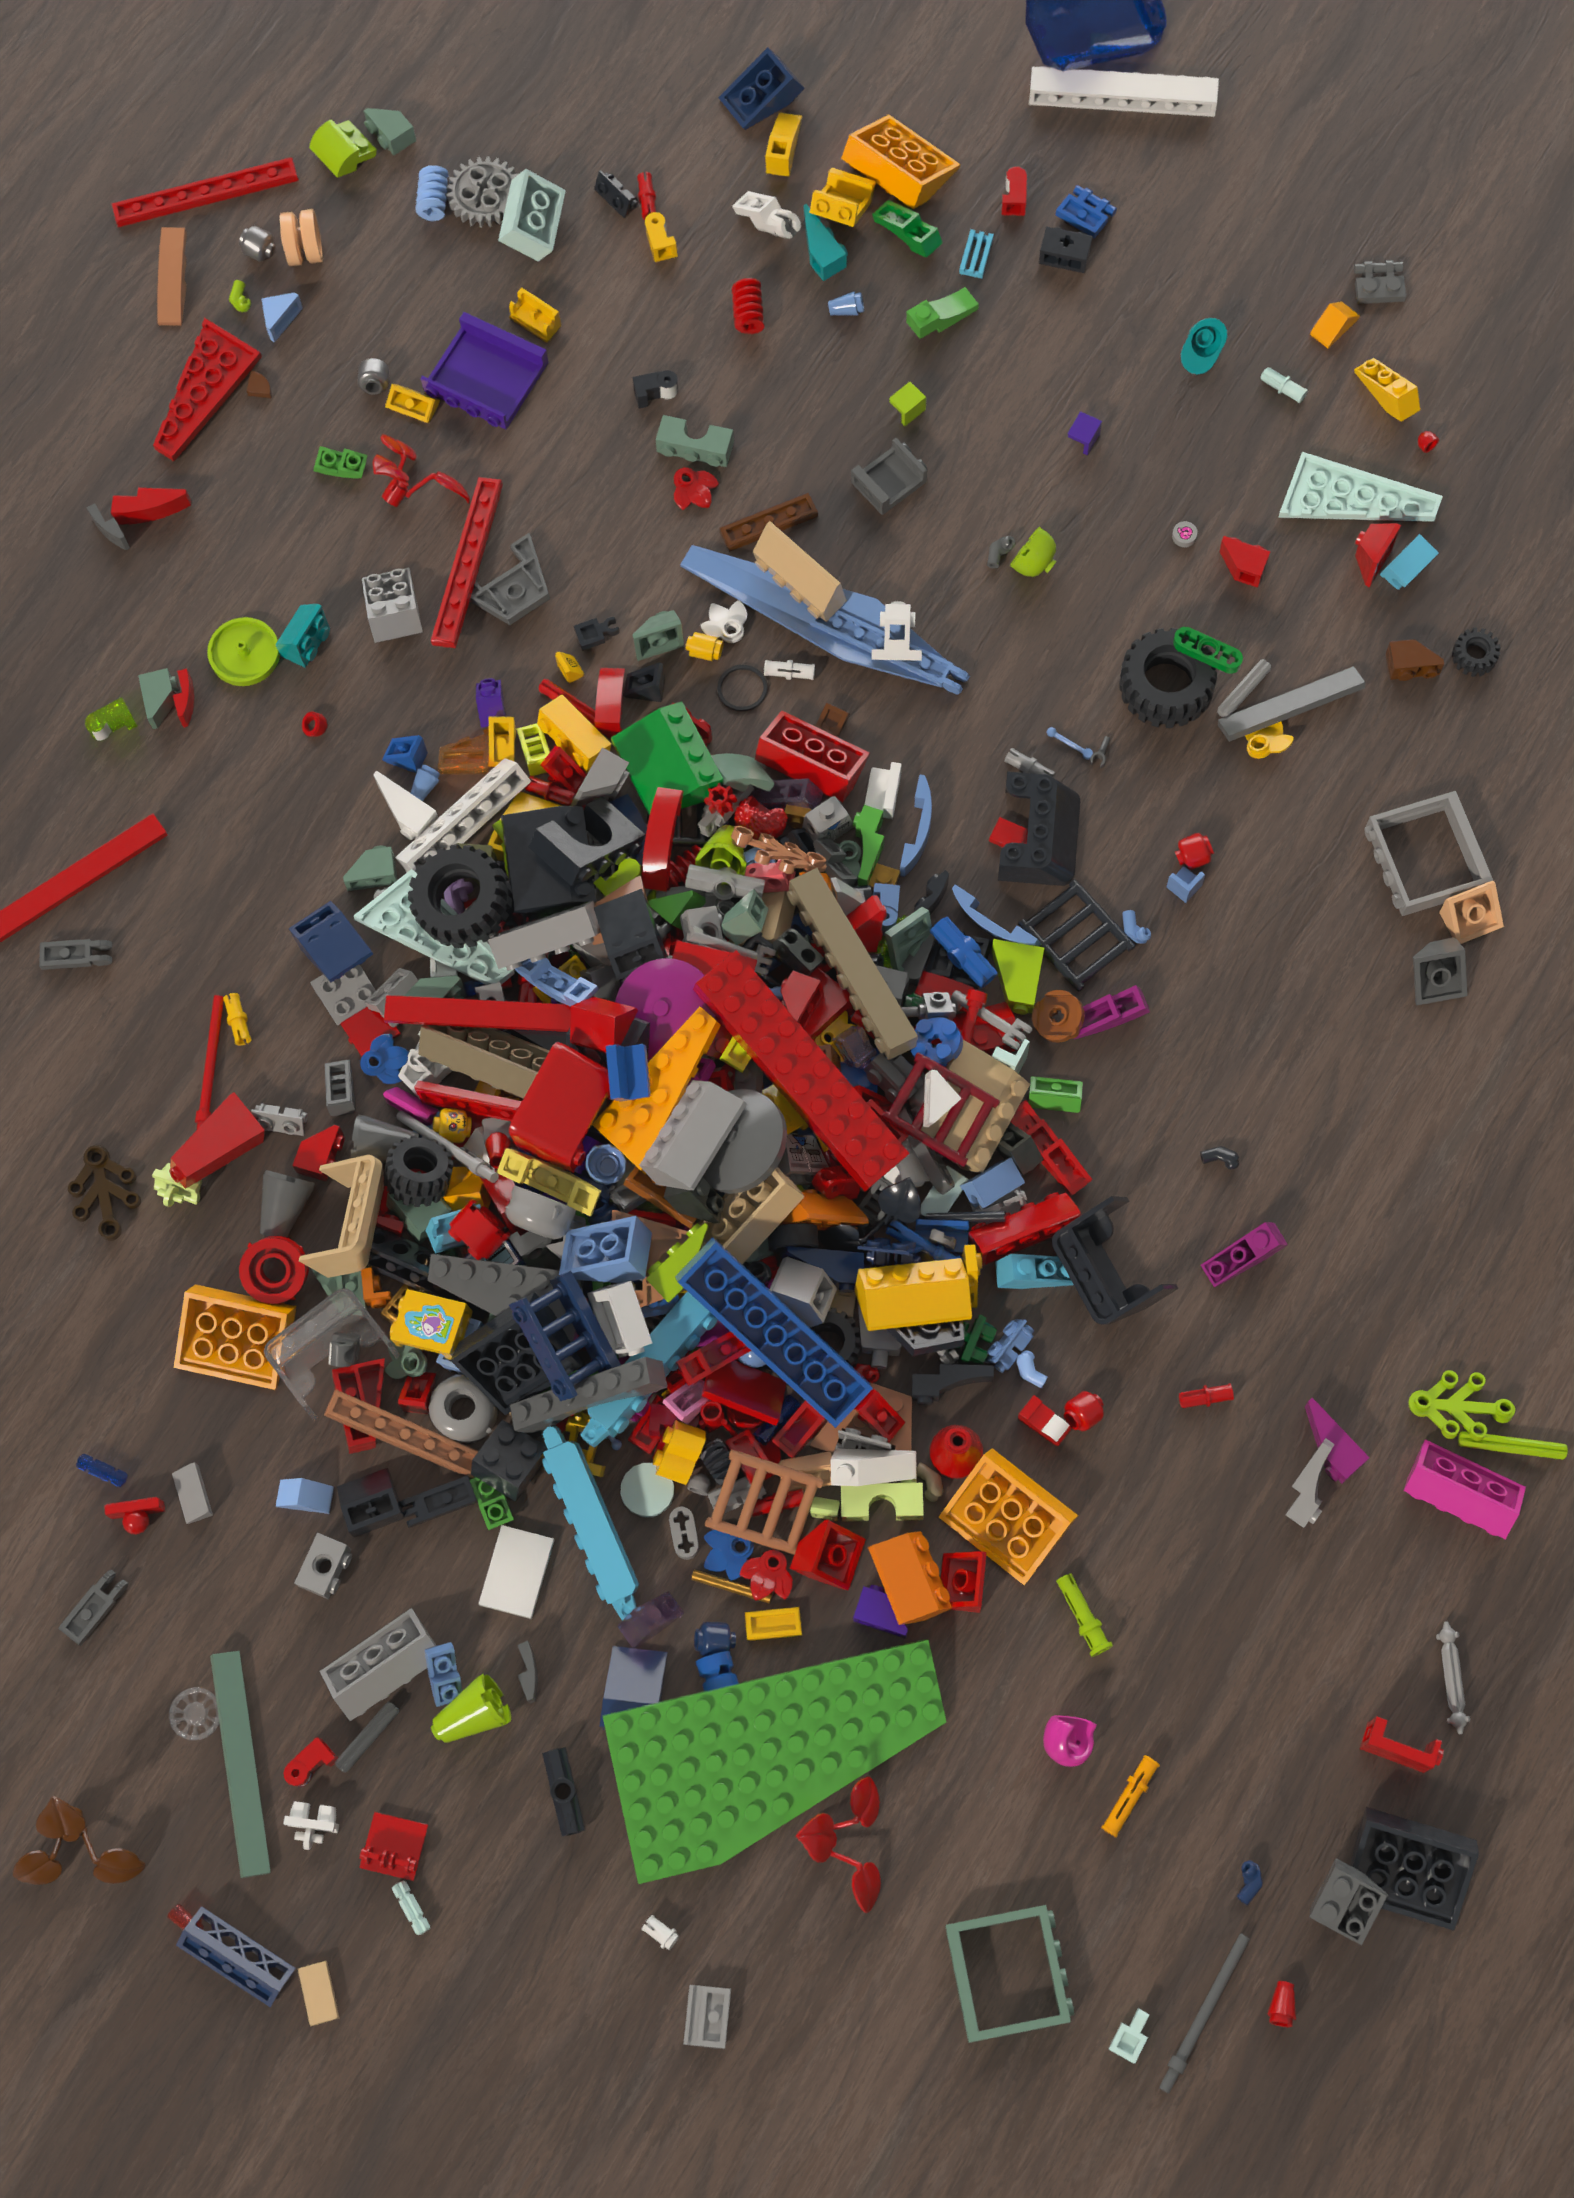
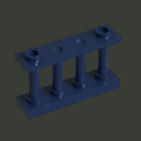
M571 1271L551 1279L550 1283L553 1286V1290L529 1303L525 1297L509 1304L514 1320L520 1325L551 1383L553 1393L559 1398L560 1402L577 1396L574 1385L596 1371L601 1373L621 1365ZM559 1299L566 1314L542 1328L535 1313ZM572 1323L579 1338L555 1352L548 1337ZM585 1347L591 1362L568 1376L561 1361Z

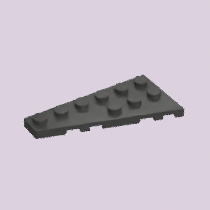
M431 1254L428 1281L498 1316L510 1308L509 1304L523 1299L533 1292L541 1297L553 1290L550 1280L558 1276L560 1270ZM576 1280L583 1292L584 1280ZM559 1299L548 1305L553 1310L557 1319L566 1314ZM572 1323L563 1328L570 1342L577 1339L578 1333Z

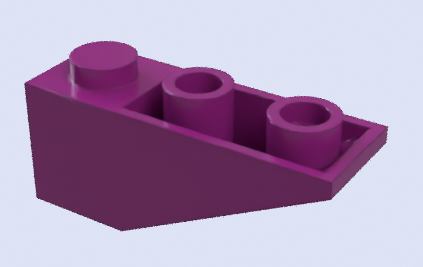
M1265 1222L1201 1264V1267L1215 1288L1268 1259L1288 1244L1275 1223Z

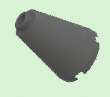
M358 1115L353 1129L352 1141H354V1149H351V1158L372 1155L379 1159L382 1164H385L388 1151L392 1149V1145L395 1142L400 1143V1139L404 1137L410 1139L414 1135L420 1138V1134L366 1115Z
M265 1170L262 1186L260 1234L265 1235V1237H288L313 1192L315 1183Z

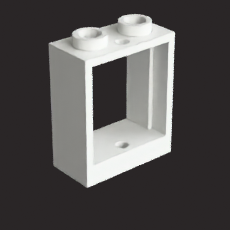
M631 1281L610 1284L587 1293L594 1315L614 1353L618 1354L619 1358L640 1354L645 1351L644 1346L652 1344Z

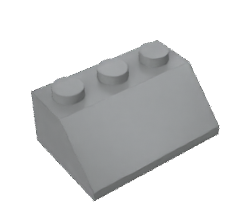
M602 747L570 806H584L602 796L607 801L609 798L614 800L629 774L625 770L629 762Z

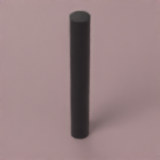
M1006 1212L926 1213V1220L969 1221V1223L1006 1222Z

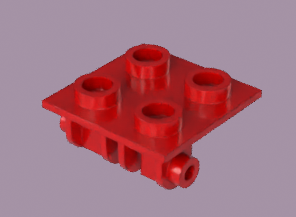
M374 1812L365 1848H362L360 1852V1859L362 1860L359 1868L414 1881L428 1825Z

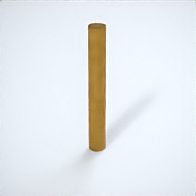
M694 1569L691 1580L754 1599L751 1593V1586ZM773 1593L759 1601L770 1604Z

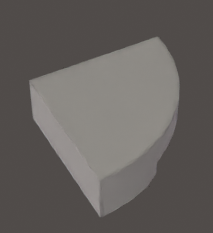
M932 1229L929 1242L942 1244L944 1247L953 1250L957 1243L954 1237L946 1236L944 1232Z

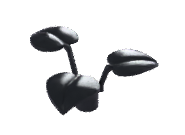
M907 1177L898 1183L887 1186L881 1191L878 1203L881 1210L887 1214V1217H883L881 1222L865 1236L860 1237V1232L856 1226L841 1223V1225H833L827 1228L822 1233L820 1240L827 1250L863 1253L864 1250L858 1249V1246L863 1245L862 1242L867 1241L882 1226L886 1225L898 1232L896 1228L889 1225L893 1219L904 1226L907 1223L916 1221L921 1213V1202L911 1178ZM922 1250L917 1252V1256L921 1257V1262L935 1261L928 1251Z

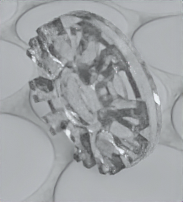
M198 1687L181 1692L173 1700L169 1710V1720L173 1730L187 1740H201L212 1735L220 1724L216 1696L210 1691ZM192 1693L193 1703H190L188 1694ZM199 1693L206 1694L202 1703L197 1701ZM181 1699L187 1703L184 1710L176 1707ZM213 1700V1704L207 1708L204 1707L209 1701ZM216 1709V1717H209L208 1712ZM184 1713V1717L174 1718V1714ZM206 1719L213 1722L211 1727L204 1723ZM186 1721L187 1726L180 1731L177 1724ZM193 1725L192 1735H188L190 1727ZM200 1725H203L206 1732L198 1735L197 1729Z

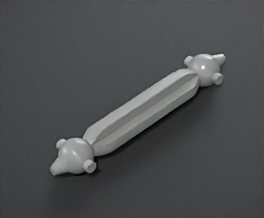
M1444 1622L1443 1629L1440 1631V1634L1436 1635V1638L1444 1643L1441 1650L1448 1706L1453 1712L1451 1717L1447 1718V1723L1452 1724L1458 1734H1463L1464 1726L1470 1721V1716H1466L1463 1713L1465 1707L1458 1648L1454 1644L1456 1637H1459V1632H1455L1450 1627L1449 1622Z

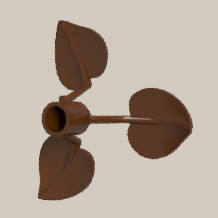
M52 1796L36 1820V1829L47 1838H57L53 1852L49 1856L42 1850H35L25 1854L14 1866L13 1877L21 1882L36 1885L55 1881L62 1871L61 1863L54 1860L57 1857L62 1839L72 1842L76 1841L80 1835L84 1839L92 1862L97 1865L93 1870V1875L102 1882L115 1884L131 1880L144 1870L146 1863L142 1862L134 1853L121 1848L107 1850L101 1854L100 1859L97 1858L87 1835L83 1812L60 1798Z

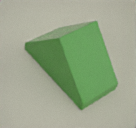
M693 890L649 900V906L671 925L682 931L680 916L686 910L702 908L706 903V898Z

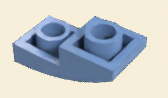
M451 1642L425 1649L431 1689L437 1707L450 1703L462 1692L461 1678L457 1671L455 1651Z

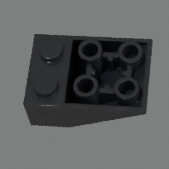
M642 889L593 907L607 955L617 980L626 979L635 969L647 962L669 958Z

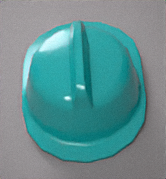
M1205 318L1194 324L1190 329L1181 352V362L1188 372L1203 374L1215 364L1227 340V329L1223 322L1215 318Z

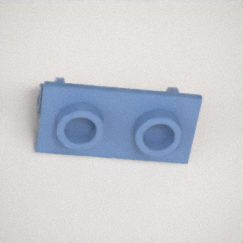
M1015 1319L1010 1321L1004 1328V1335L999 1342L996 1341L988 1349L989 1355L985 1362L997 1363L994 1367L1001 1373L1009 1370L1018 1357V1354L1012 1348L1015 1346L1019 1351H1023L1033 1338L1032 1333L1034 1329L1029 1325H1025L1026 1320Z

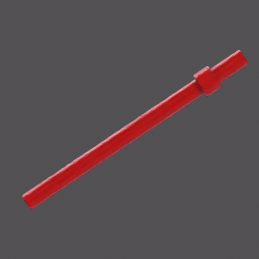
M215 995L213 998L200 1107L196 1111L195 1117L197 1129L212 1114L209 1111L224 1002L221 995Z

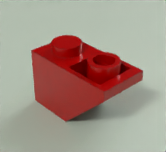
M1223 536L1219 552L1234 580L1258 588L1269 559L1270 551L1265 550V548L1259 545L1244 543L1235 537Z
M872 895L846 916L868 953L877 952L878 942L882 940V923L886 920L887 916L886 907L882 905L877 895Z
M333 1125L301 1141L292 1165L295 1171L305 1176L327 1181L328 1175L319 1171L321 1165L336 1162L334 1159L337 1151L342 1150L345 1142V1136H343L341 1128Z

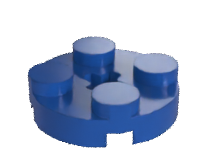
M936 1017L922 1019L917 1023L915 1029L918 1035L915 1048L911 1049L914 1057L919 1052L945 1067L947 1062L953 1058L955 1060L960 1055L963 1048V1037L953 1021ZM939 1038L942 1044L939 1043L936 1048H933L931 1042Z

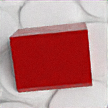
M593 996L571 1006L570 1042L606 1053V1046L615 1044L621 1046L638 1009Z
M987 1552L943 1553L941 1581L950 1596L949 1601L952 1606L950 1610L980 1613Z

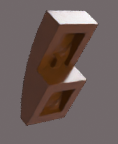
M826 703L817 724L813 726L839 737L850 714Z

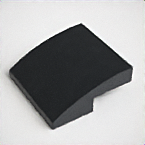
M970 936L976 941L981 949V954L987 960L992 946L991 940ZM935 940L926 972L978 989L979 986L963 969H958L953 965L947 956L945 948Z

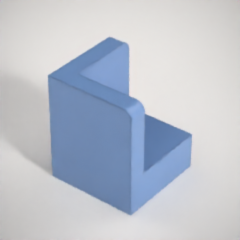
M1183 866L1176 875L1172 873L1169 876L1167 888L1186 903L1203 885L1205 874L1200 872L1196 876Z

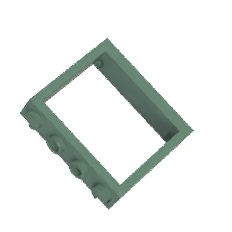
M1046 1905L945 1925L968 2043L1071 2022L1070 2016L1074 2015V2008L1071 1998H1066L1064 1987L1068 1986L1065 1968H1059L1057 1958L1062 1957L1059 1939H1053L1051 1928H1056L1055 1918L1052 1910L1047 1911ZM1039 1916L1060 2015L979 2031L959 1932Z

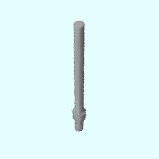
M399 1111L396 1118L420 1135L427 1136L428 1140L432 1141L435 1139L438 1141V1145L443 1144L447 1148L446 1152H450L453 1157L467 1165L469 1170L475 1175L483 1176L492 1183L498 1180V1173L490 1169L488 1164L482 1159L472 1157L406 1112Z

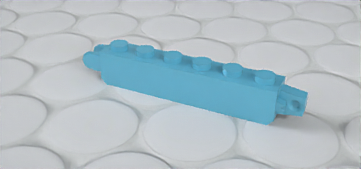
M687 1291L651 1332L652 1344L644 1346V1352L631 1356L625 1364L643 1357L663 1361L665 1377H667L671 1371L678 1369L675 1362L682 1359L689 1350H694L700 1342V1337L706 1330H711L718 1319ZM652 1393L588 1408V1415L591 1419L580 1434L581 1437L594 1448L608 1435L614 1438L617 1433H622L627 1428L630 1418L645 1407L647 1399Z
M557 1426L547 1427L542 1435L545 1438L544 1441L548 1450L543 1452L545 1458L542 1459L546 1472L548 1474L552 1473L556 1483L553 1484V1488L558 1499L563 1498L566 1505L564 1514L570 1525L574 1524L577 1534L574 1535L576 1543L580 1550L584 1549L588 1557L585 1560L587 1569L591 1575L595 1574L599 1583L596 1585L598 1595L602 1601L606 1599L607 1604L611 1603L622 1621L638 1614L633 1593L637 1591L639 1582L580 1444L574 1441L566 1442L563 1433H561L562 1430Z

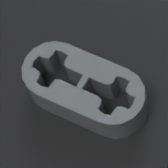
M677 1507L669 1516L673 1545L676 1554L680 1558L689 1560L694 1558L699 1551L695 1521L692 1512L688 1508ZM683 1513L685 1517H689V1520L685 1521V1531H681L679 1523H674V1520L678 1519V1514ZM687 1535L689 1543L694 1544V1547L690 1548V1553H685L683 1549H679V1546L683 1545L682 1536Z

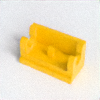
M521 287L517 292V303L510 302L509 309L511 315L509 317L512 321L547 343L561 327L559 311Z

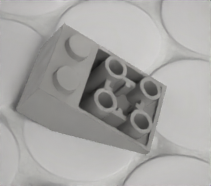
M399 568L391 572L371 574L368 577L362 578L367 616L375 643L423 632L410 568Z

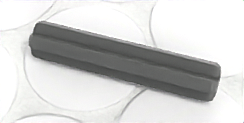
M388 1701L335 1761V1765L342 1772H348L399 1713V1709L392 1702Z

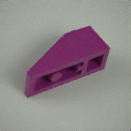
M1311 1398L1305 1405V1410L1317 1447H1320L1325 1438L1335 1444L1324 1463L1326 1467L1325 1472L1332 1480H1338L1343 1484L1367 1462L1369 1457L1327 1412Z

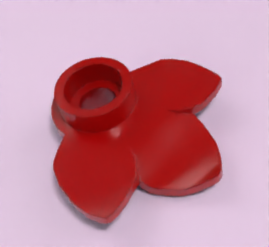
M687 467L680 468L676 471L673 478L674 485L676 486L673 495L675 503L681 510L686 509L690 503L699 507L709 508L711 505L710 489L718 486L717 479L707 471L694 472ZM682 476H688L690 481L684 482Z
M768 1550L759 1558H750L741 1568L740 1576L752 1579L751 1593L755 1601L767 1597L773 1590L782 1599H787L792 1590V1576L786 1570V1558L778 1550ZM774 1558L778 1561V1566L770 1567L768 1561Z

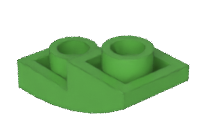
M320 446L314 472L344 478H362L368 455L345 448L342 453Z
M478 1478L470 1480L488 1530L514 1520L504 1494Z

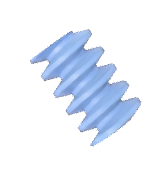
M427 166L421 169L418 175L417 204L415 209L420 217L428 221L440 220L445 215L443 211L446 208V187L449 174L443 167Z

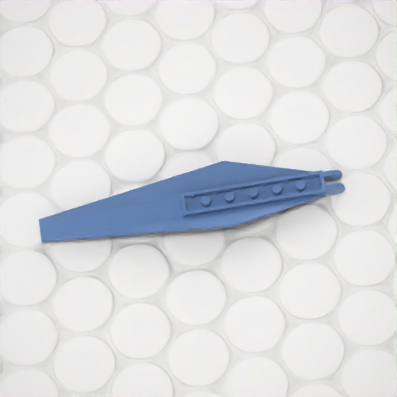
M692 545L680 564L684 569L843 661L942 688L943 686L953 694L961 693L962 687L948 679L949 674L962 682L968 681L970 677L966 671L954 666L952 662L942 657L911 628L909 650H922V661L872 660V649H884L885 627H880V611L885 612V605L876 598L843 589L846 602L825 622L821 617L816 619L807 610L808 606L803 601L798 603L790 595L791 591L786 586L781 588L772 579L773 575L768 570L764 573L753 562ZM890 625V640H905V625Z

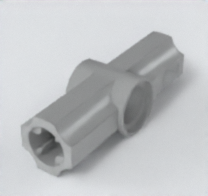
M690 864L685 887L711 892L721 900H728L732 897L742 899L751 890L755 889L762 899L765 880L739 875L734 869L729 867L715 870Z

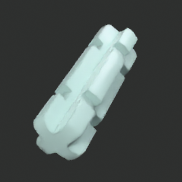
M401 1881L395 1884L392 1890L396 1898L400 1899L399 1903L409 1922L413 1923L411 1926L417 1935L425 1933L430 1929V1925L427 1919L422 1917L423 1912L414 1895L409 1893L411 1890L407 1882Z

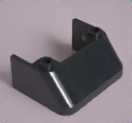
M1109 1197L1059 1229L1052 1238L1053 1248L1092 1319L1102 1325L1112 1324L1143 1311L1179 1289L1176 1284H1161L1151 1291L1143 1284H1135L1127 1289L1124 1286L1102 1244L1109 1240L1114 1232V1225L1109 1214L1130 1202L1127 1197Z

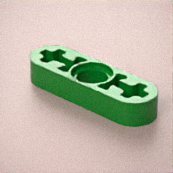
M1181 627L1175 632L1173 645L1179 652L1225 673L1233 674L1241 668L1243 655L1238 649L1190 627ZM1185 636L1189 637V641H1186L1185 644L1181 642V639ZM1196 641H1199V642H1198V645H1197V649H1194V645H1196ZM1205 645H1210L1215 649V653L1205 655L1202 653L1201 648ZM1219 651H1222V656L1218 660ZM1230 657H1234L1235 661L1228 664L1227 659L1229 660Z

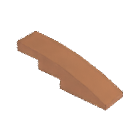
M161 228L157 295L158 325H182L186 294L185 270L187 258L185 256L187 232L185 228Z

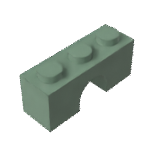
M666 415L662 416L656 436L658 453L668 457H682L692 462L701 461L715 467H727L734 444L732 429L709 425L708 432L704 437L692 439L687 436V422L685 419Z

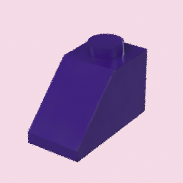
M872 1584L869 1588L863 1586L853 1622L906 1639L907 1628L905 1624H898L885 1589Z

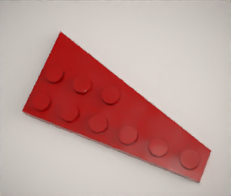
M206 318L203 320L201 333L194 342L195 348L193 353L188 357L176 387L177 392L174 400L171 399L169 404L170 410L166 420H163L153 444L156 451L172 461L178 458L262 358L258 350Z

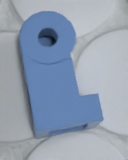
M874 883L873 895L878 896L882 905L886 907L887 912L886 920L883 921L881 928L883 936H885L886 931L896 925L900 885Z

